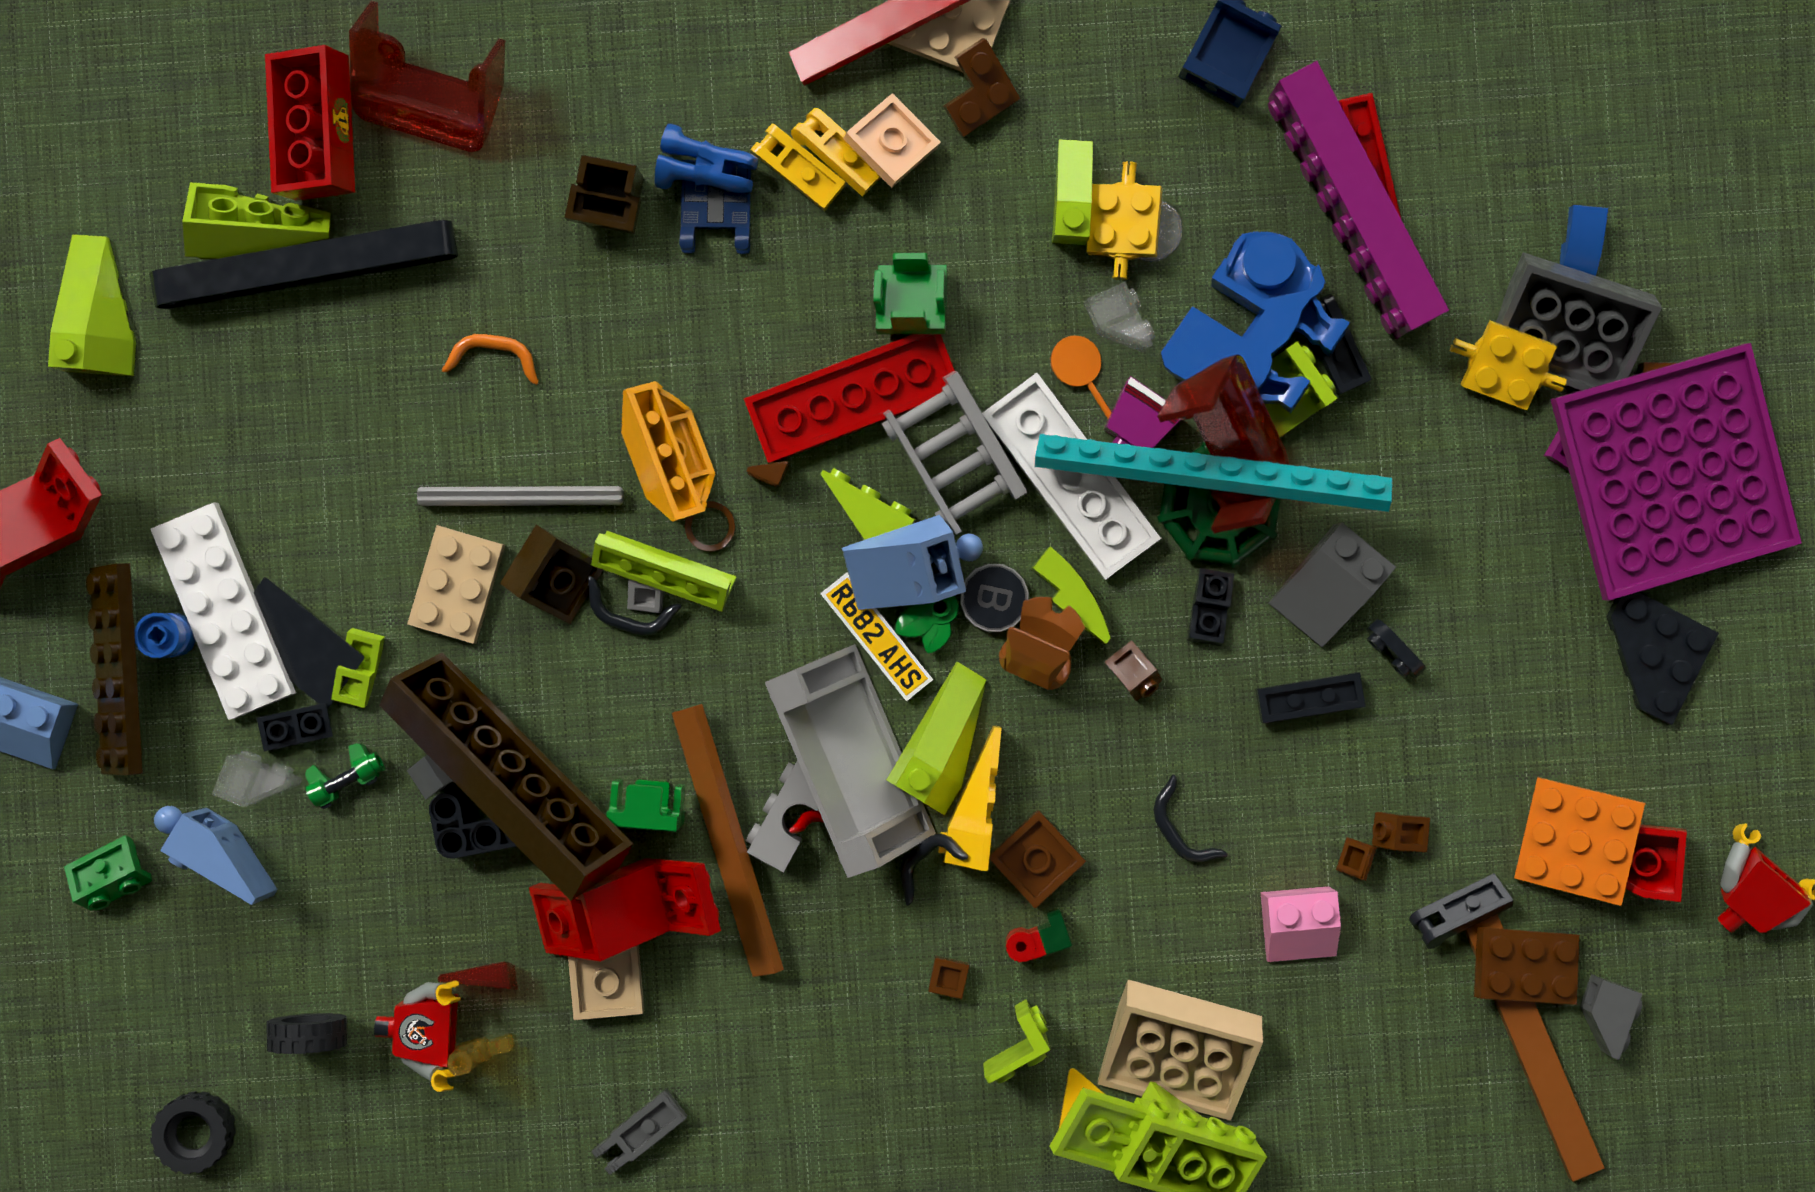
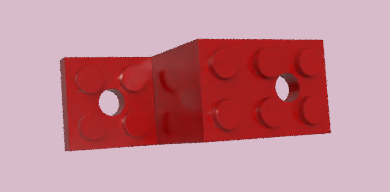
M61 438L47 443L33 476L0 490V589L6 575L80 540L102 496L98 482L92 476L86 474L80 466V460L76 452L70 447L67 448Z
M644 858L617 869L572 901L555 884L538 883L529 887L546 953L601 962L668 931L711 936L721 931L718 920L719 911L713 900L710 888V875L704 863Z

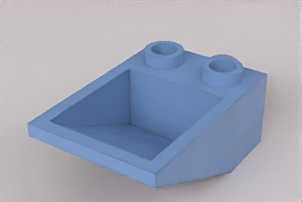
M937 515L843 547L842 551L858 610L934 603L966 592L959 558L964 561L978 559L983 552L982 541L974 534H964L955 543L953 531L943 518ZM934 562L936 566L931 568V564Z
M165 806L156 812L154 817L155 827L162 833L170 834L160 851L170 856L168 860L173 865L182 869H192L251 905L275 895L278 889L237 825L208 808L182 814L174 806Z

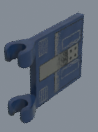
M682 160L694 165L696 163V160ZM734 166L732 175L751 180V169ZM682 180L679 239L682 252L687 254L695 252V229H736L735 248L737 253L749 254L751 193H735L711 185H696L695 182Z

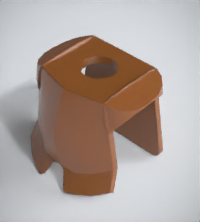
M1034 597L1023 601L1020 630L1015 627L1008 629L1007 641L999 652V662L1005 671L1047 690H1053L1062 686L1068 679L1071 671L1069 651L1085 629V626L1079 614L1071 606L1068 605L1061 613H1056L1052 609L1053 599L1051 597Z

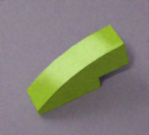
M1051 546L1048 547L1031 569L1058 590L1052 597V604L1061 611L1068 605L1071 606L1081 617L1085 630L1103 644H1107L1111 638L1104 617L1092 593L1072 566Z

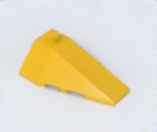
M993 726L950 818L947 833L940 832V834L952 837L961 849L968 854V858L966 860L955 858L944 847H939L938 853H945V863L988 871L993 827L990 816L995 804L996 784L994 780L998 771L1002 729L1000 726Z

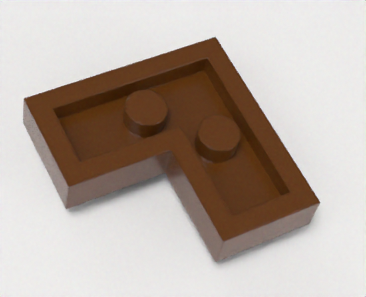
M986 38L980 39L954 57L971 88L943 107L958 133L963 137L1020 99Z

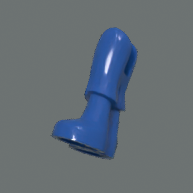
M667 124L661 139V152L666 155H684L697 159L694 165L672 157L658 155L655 167L656 188L669 189L675 180H686L695 182L696 185H711L735 193L752 192L753 181L732 175L733 167L755 170L757 169L759 158L745 151L712 145L706 140L704 142L693 140L684 136L680 126Z

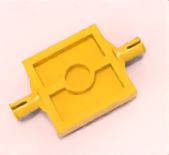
M1128 161L1122 163L1121 182L1115 184H1092L1090 237L1087 242L1086 252L1088 255H1102L1115 259L1112 277L1114 280H1120V278L1121 280H1127L1128 260L1138 257H1157L1163 189L1161 186L1135 183L1137 163L1131 161L1130 165Z
M1489 320L1483 336L1475 345L1455 338L1453 340L1454 345L1450 347V352L1468 357V368L1461 381L1462 387L1524 410H1528L1536 391L1542 385L1558 392H1562L1564 389L1562 385H1566V378L1548 373L1549 363L1557 348L1555 344Z

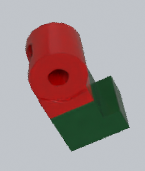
M1060 908L1047 912L1049 922L1030 929L1019 927L1011 930L1005 941L1009 957L1017 962H1026L1071 947L1072 943Z

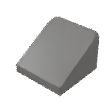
M629 579L627 609L662 613L665 591Z

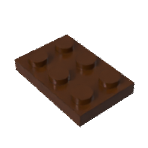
M1477 927L1474 997L1577 1005L1580 935Z

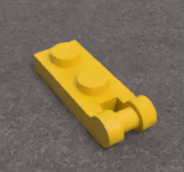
M814 108L806 115L804 123H798L791 130L793 139L798 144L807 146L863 197L881 177L843 139L846 132L822 110ZM815 131H821L824 135L819 137Z
M772 123L765 131L767 134L761 143L756 142L750 151L760 161L767 164L825 211L846 186V182ZM778 143L784 149L776 157L771 151Z

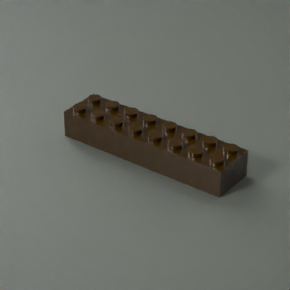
M443 653L390 679L379 706L570 901L619 869L633 843Z

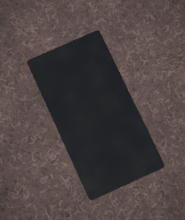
M264 577L253 593L289 679L318 704L326 703L328 709L334 701L331 698L337 667L343 666L356 670L364 660V656L268 578ZM343 677L341 690L350 679L349 677Z

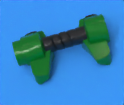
M356 743L350 745L348 748L351 769L332 779H329L316 765H312L305 772L309 783L306 786V793L314 806L326 809L331 806V802L339 798L338 790L358 780L362 785L375 783L380 772L385 770V765L377 752L369 754L364 744Z

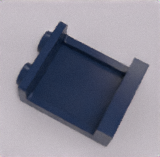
M1218 0L1178 77L1239 108L1282 26L1276 23V18L1271 14L1263 11L1257 13L1249 9L1243 0Z

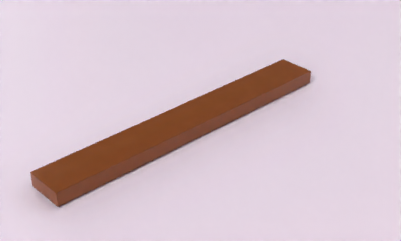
M699 704L673 712V720L752 977L780 972L784 970L750 857L747 853L746 844L703 705Z
M1498 914L1464 930L1475 957L1477 927L1503 929ZM1493 999L1569 1179L1574 1182L1604 1169V1165L1535 1002Z

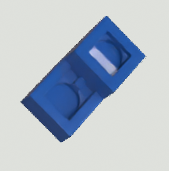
M1572 205L1569 207L1566 242L1561 244V265L1596 276L1605 237L1608 208Z

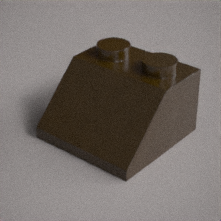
M536 524L500 584L523 601L571 624L589 594L588 576L594 577L597 581L603 569L591 565L592 557Z

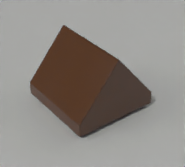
M1346 837L1336 870L1366 881L1377 847Z

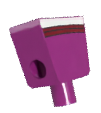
M1130 376L1118 396L1104 431L1115 438L1112 443L1153 448L1178 423L1185 413Z

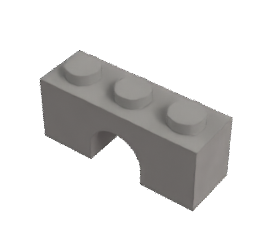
M798 760L795 765L788 762L779 781L784 783L778 795L771 793L762 810L768 815L762 826L757 823L754 824L746 839V842L751 844L747 853L783 873L802 839L795 834H791L786 827L784 821L786 810L796 804H803L816 811L818 810Z

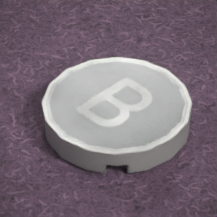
M987 564L975 569L965 579L966 592L960 593V604L965 617L975 627L985 631L1001 632L1014 627L1020 621L1023 601L1028 599V589L1024 579L1014 569L1003 564Z

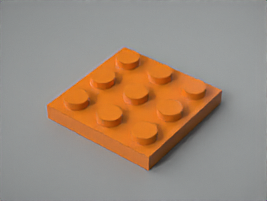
M1537 777L1514 879L1622 906L1645 802Z

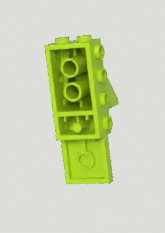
M1151 1081L1142 1097H1137L1134 1103L1082 1088L1050 1144V1148L1056 1156L1112 1171L1118 1181L1156 1192H1246L1267 1158L1256 1141V1135L1250 1129L1241 1125L1237 1127L1227 1125L1215 1117L1204 1118L1160 1085Z

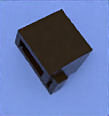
M581 155L576 179L578 185L571 184L564 218L567 221L635 234L644 180L636 165Z

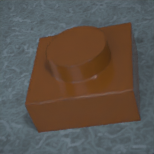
M935 955L928 992L962 999L969 963Z

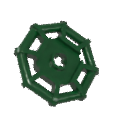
M1209 441L1201 442V446L1192 452L1261 461L1256 455L1257 450L1252 447L1250 449L1210 444ZM1164 484L1160 515L1157 516L1158 523L1164 525L1184 552V558L1188 561L1196 559L1228 564L1232 568L1239 567L1241 561L1270 540L1274 541L1278 535L1276 533V525L1281 498L1184 486L1188 489L1185 509L1174 512L1178 485ZM1219 494L1225 495V501L1230 502V508L1223 509L1222 514L1217 513L1216 507L1212 506V500L1218 499ZM1267 497L1262 524L1255 520L1257 501L1259 498ZM1186 516L1189 519L1191 525L1198 532L1194 541L1190 539L1176 520L1177 518ZM1250 526L1258 532L1239 547H1236L1234 537ZM1206 537L1222 539L1226 541L1227 550L1202 547L1201 544Z

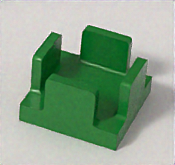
M894 253L893 265H878V270L874 272L873 294L876 310V333L946 334L947 265L929 264L927 253Z
M615 779L612 781L610 806L606 812V817L615 826L677 831L684 825L685 785L678 784L675 786L673 810L668 807L670 783L667 781L638 779L635 784H629L626 788L625 806L622 805L623 780Z

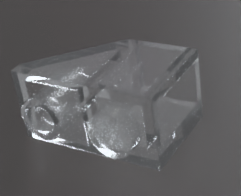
M1125 282L1086 299L1084 306L1097 335L1140 352L1148 351L1153 346L1151 341L1155 338L1153 329L1147 319L1142 321L1137 309L1141 307L1138 295L1133 288L1128 289Z
M242 750L240 754L227 755L212 795L242 807H247L300 785L302 778L293 775L294 769L279 763H273V766L260 762L261 756Z

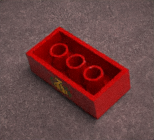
M327 45L265 54L271 193L295 201L355 193L349 55Z

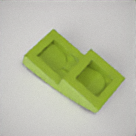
M351 628L347 632L346 642L364 656V660L356 670L340 665L337 667L332 700L362 708L367 706L380 663L385 636ZM343 677H349L350 679L341 690Z

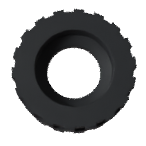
M315 1013L270 1019L266 1021L267 1051L277 1054H305L331 1051L345 1047L347 1045V1017L342 1014Z
M197 1091L189 1092L169 1102L163 1107V1110L157 1113L155 1123L152 1124L150 1130L152 1131L150 1141L153 1144L155 1156L160 1158V1162L164 1166L167 1165L172 1171L176 1173L180 1171L183 1174H191L192 1172L197 1174L217 1163L228 1153L227 1150L232 1147L234 1142L233 1136L236 1134V1127H234L235 1118L234 1115H231L229 1106L224 1104L218 1096H212L209 1092L204 1091L202 1093H197ZM194 1115L203 1118L210 1128L209 1140L202 1148L189 1149L184 1147L178 1140V1124L187 1116Z

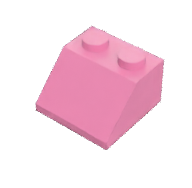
M1327 886L1260 892L1267 962L1337 956L1341 923L1338 892Z

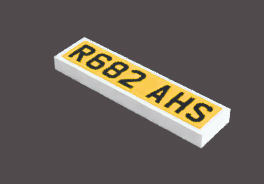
M848 572L820 593L906 701L933 680L876 608L858 610Z

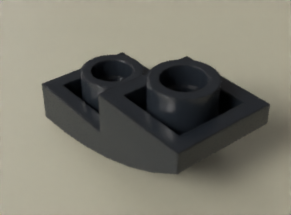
M1199 569L1187 641L1221 646L1224 643L1227 611L1231 605L1233 573Z
M326 703L257 718L264 752L333 737Z

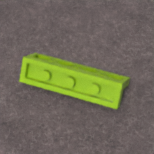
M606 531L605 535L600 533L594 544L592 566L721 612L736 580L734 575L610 531Z

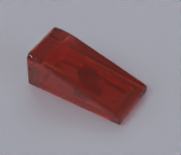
M505 961L441 974L438 977V982L449 983L456 980L459 982V985L518 990L515 965Z

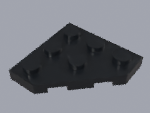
M1640 592L1616 598L1606 617L1610 630L1614 631L1619 647L1617 651L1625 675L1629 677L1634 692L1632 697L1636 709L1667 725H1673L1719 633Z

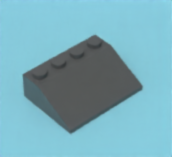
M1523 252L1509 282L1496 323L1555 344L1557 348L1549 363L1548 373L1566 378L1567 386L1585 390L1629 376L1662 307L1653 294Z

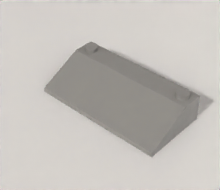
M856 644L765 682L770 698L777 710L847 878L879 868L931 835L936 834L923 802L886 780L902 752Z

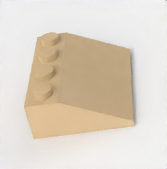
M1127 980L1117 1008L1098 1077V1085L1142 1096L1150 1081L1155 1082L1194 1111L1231 1121L1263 1044L1262 1016Z

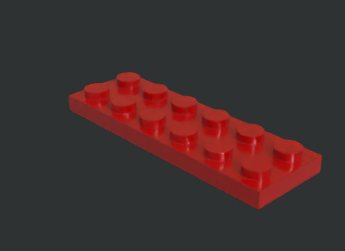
M912 334L744 398L767 462L771 464L887 420L883 414L887 410H890L895 417L914 409L941 393V388L946 385L943 377L955 370L941 334Z

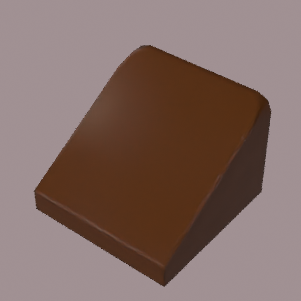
M785 461L750 466L746 472L750 477L778 488L781 487L790 464Z

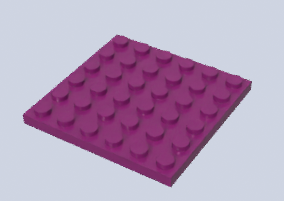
M1751 343L1738 345L1550 399L1602 600L1609 601L1802 544Z

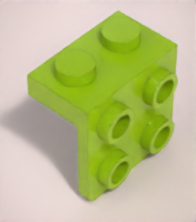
M1298 341L1274 357L1271 369L1278 373V377L1294 378L1303 376L1310 380L1307 391L1292 413H1288L1280 404L1259 403L1247 405L1256 412L1259 424L1268 437L1273 440L1280 438L1311 415L1338 399L1333 393L1336 391V388L1331 379L1326 374L1321 375L1314 366L1316 362L1314 355L1307 346L1303 345L1301 347Z
M1027 999L1015 1005L1017 1020L1027 1038L983 1063L984 1077L988 1083L996 1080L997 1084L1009 1080L1016 1074L1015 1069L1026 1063L1028 1067L1038 1064L1047 1057L1045 1053L1050 1051L1046 1032L1049 1031L1046 1026V1020L1039 1007L1035 1005L1031 1008Z

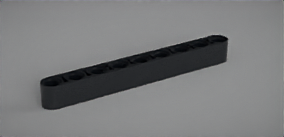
M437 220L151 271L149 275L155 308L173 309L442 262L457 258L458 252L452 221Z

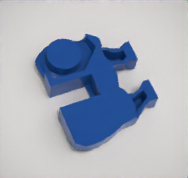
M1255 231L1242 234L1235 241L1227 259L1223 260L1212 276L1211 287L1257 315L1242 337L1192 306L1161 351V358L1165 370L1186 384L1203 390L1228 394L1245 405L1259 403L1280 404L1284 410L1291 414L1307 391L1310 380L1303 376L1294 378L1278 377V373L1271 369L1272 357L1288 343L1294 332L1304 335L1311 344L1319 345L1322 352L1329 357L1348 330L1350 322L1345 319L1330 318L1324 311L1320 301L1316 298L1321 293L1325 284L1319 264L1318 266L1310 264L1303 251L1291 238L1272 232Z

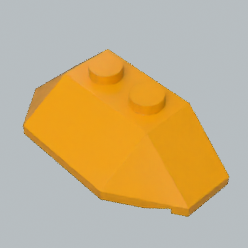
M654 381L627 388L623 391L621 434L646 499L674 522L705 511L715 471L692 410L674 395L662 389L663 386L658 382Z

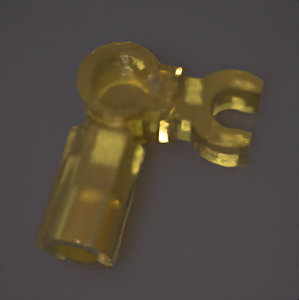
M512 1033L490 1040L486 1036L457 1044L456 1050L448 1058L450 1072L455 1077L467 1074L477 1064L490 1060L492 1055L510 1052L511 1048L515 1047Z

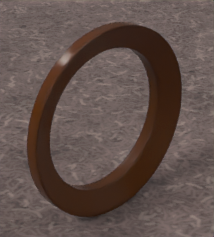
M706 501V508L718 509L727 517L729 530L726 537L715 545L700 543L692 532V521L695 515L686 518L685 532L689 541L696 548L703 551H717L724 548L733 538L735 521L727 507L718 502Z

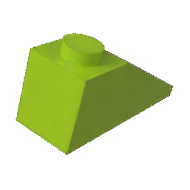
M1058 140L1052 243L1086 245L1088 242L1092 206L1093 141Z

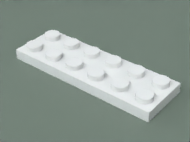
M1035 373L982 413L993 432L1104 580L1161 539L1116 477L1034 467L1040 434L1087 440L1038 373Z
M213 502L151 528L228 720L236 719L296 694L253 593V586L219 503Z

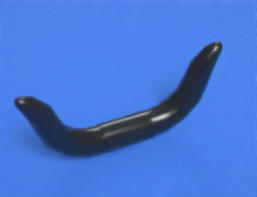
M588 576L590 606L595 616L604 624L642 636L656 634L666 628L674 615L682 607L681 604H673L667 607L656 620L648 623L614 614L604 606L601 588L596 579Z
M1173 774L1156 797L1153 809L1155 822L1167 842L1177 855L1186 861L1201 863L1227 857L1228 854L1222 849H1191L1184 843L1169 820L1166 812L1167 803L1174 794L1177 785V778Z
M942 833L931 835L906 856L901 869V882L907 906L911 905L914 899V869L935 848L944 847L953 857L961 860L968 858V854L961 849L952 837Z

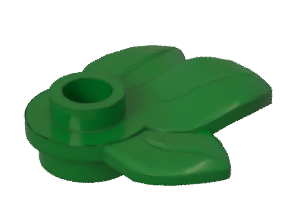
M952 596L940 600L947 604V610L941 614L935 610V606L939 601L905 605L907 609L898 617L895 632L905 637L921 636L926 652L929 654L936 652L947 643L951 636L950 623L957 617L959 612V604L956 597Z

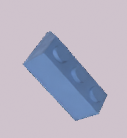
M0 677V751L50 769H56L78 704Z

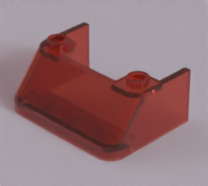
M371 1L349 30L351 104L354 112L364 121L464 151H479L488 139L504 86L505 40L500 38L497 40L484 62L472 68L468 81L405 63L403 45L395 37L379 32L378 2Z
M1239 354L1222 358L1174 386L1157 416L1160 422L1177 418L1187 420L1193 417L1210 455L1289 465L1283 443L1247 364ZM1210 489L1213 499L1218 501L1221 507L1211 529L1213 533L1263 524L1266 522L1276 498Z

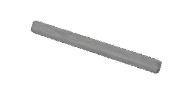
M619 486L420 487L417 490V502L422 506L621 505L624 494L623 489Z

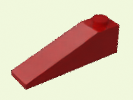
M1640 824L1626 889L1643 898L1681 902L1687 830Z

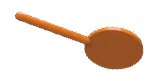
M1065 337L1056 344L1051 353V367L1055 376L1069 386L1081 387L1087 385L1107 419H1109L1111 410L1092 382L1097 377L1101 368V356L1098 348L1085 337Z

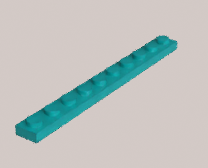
M1044 434L1039 436L1035 454L1034 467L1385 512H1389L1392 502V478L1378 475H1365L1339 470L1333 471L1267 461L1261 462L1234 457H1221Z

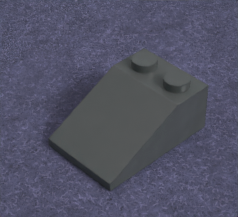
M1344 523L1333 524L1268 604L1317 645L1323 647L1369 600L1396 566Z

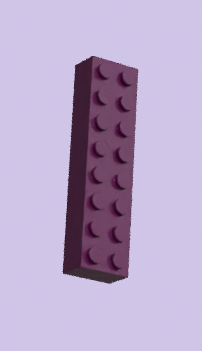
M1318 61L1279 80L1268 98L1270 101L1268 103L1270 114L1276 122L1280 120L1286 131L1284 133L1285 142L1292 152L1296 151L1302 161L1300 164L1301 172L1308 182H1313L1318 191V194H1316L1317 202L1323 212H1329L1334 222L1332 229L1337 240L1340 243L1344 242L1350 252V255H1348L1350 265L1357 274L1361 273L1367 284L1364 286L1365 293L1371 303H1377L1383 315L1380 316V320L1388 334L1393 333L1395 339H1398L1449 311Z

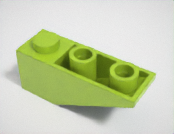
M834 468L831 473L822 470V478L864 540L914 523L915 519L909 516L912 510L895 501H893L891 506L879 500L881 496L879 492L866 485H863L861 490L850 485L851 477Z

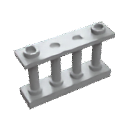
M953 371L943 377L946 385L941 388V393L895 419L890 410H887L883 413L887 421L883 422L882 426L891 441L899 440L940 509L934 513L935 516L940 515L955 535L962 531L955 520L1001 493L1003 495L1010 493L1013 498L1017 499L1027 493V490L957 371ZM949 403L952 406L957 403L964 414L959 418L960 422L913 449L903 431ZM968 433L970 436L975 433L981 443L976 448L977 452L931 479L921 461ZM992 463L999 474L994 477L995 481L948 509L938 491L982 464L989 465Z

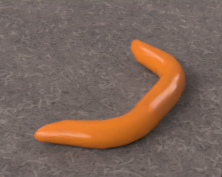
M473 334L462 338L454 345L448 360L442 368V372L451 371L458 365L464 353L474 347L504 350L516 354L521 361L525 376L531 383L538 384L532 354L524 344L516 339L503 336Z

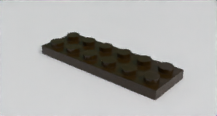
M119 563L89 568L90 574L86 579V588L88 594L91 595L92 609H90L88 614V623L93 630L94 643L90 648V657L92 663L95 664L96 678L92 683V692L97 699L98 713L94 717V726L99 734L100 748L96 752L97 765L101 768V774L104 775L143 774L131 564Z

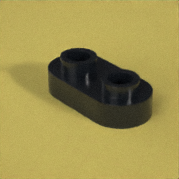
M1376 619L1367 628L1370 634L1367 641L1378 652L1382 653L1385 651L1394 660L1391 666L1402 677L1406 678L1410 675L1416 679L1426 669L1423 662L1381 620Z

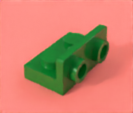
M127 835L64 866L73 903L90 911L104 909L112 901L124 895L133 894L139 891L142 886L152 881L151 873L141 869L134 841Z

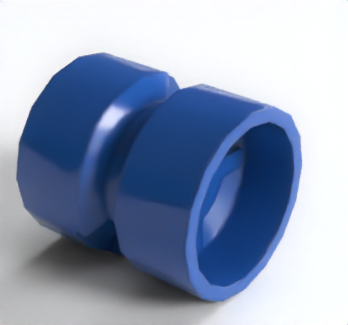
M151 613L144 616L137 623L134 630L137 648L144 655L151 658L180 657L187 654L196 642L187 617L180 613Z

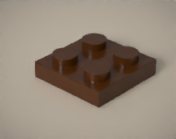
M1039 810L1033 813L989 856L993 864L1034 908L1038 907L1086 862Z

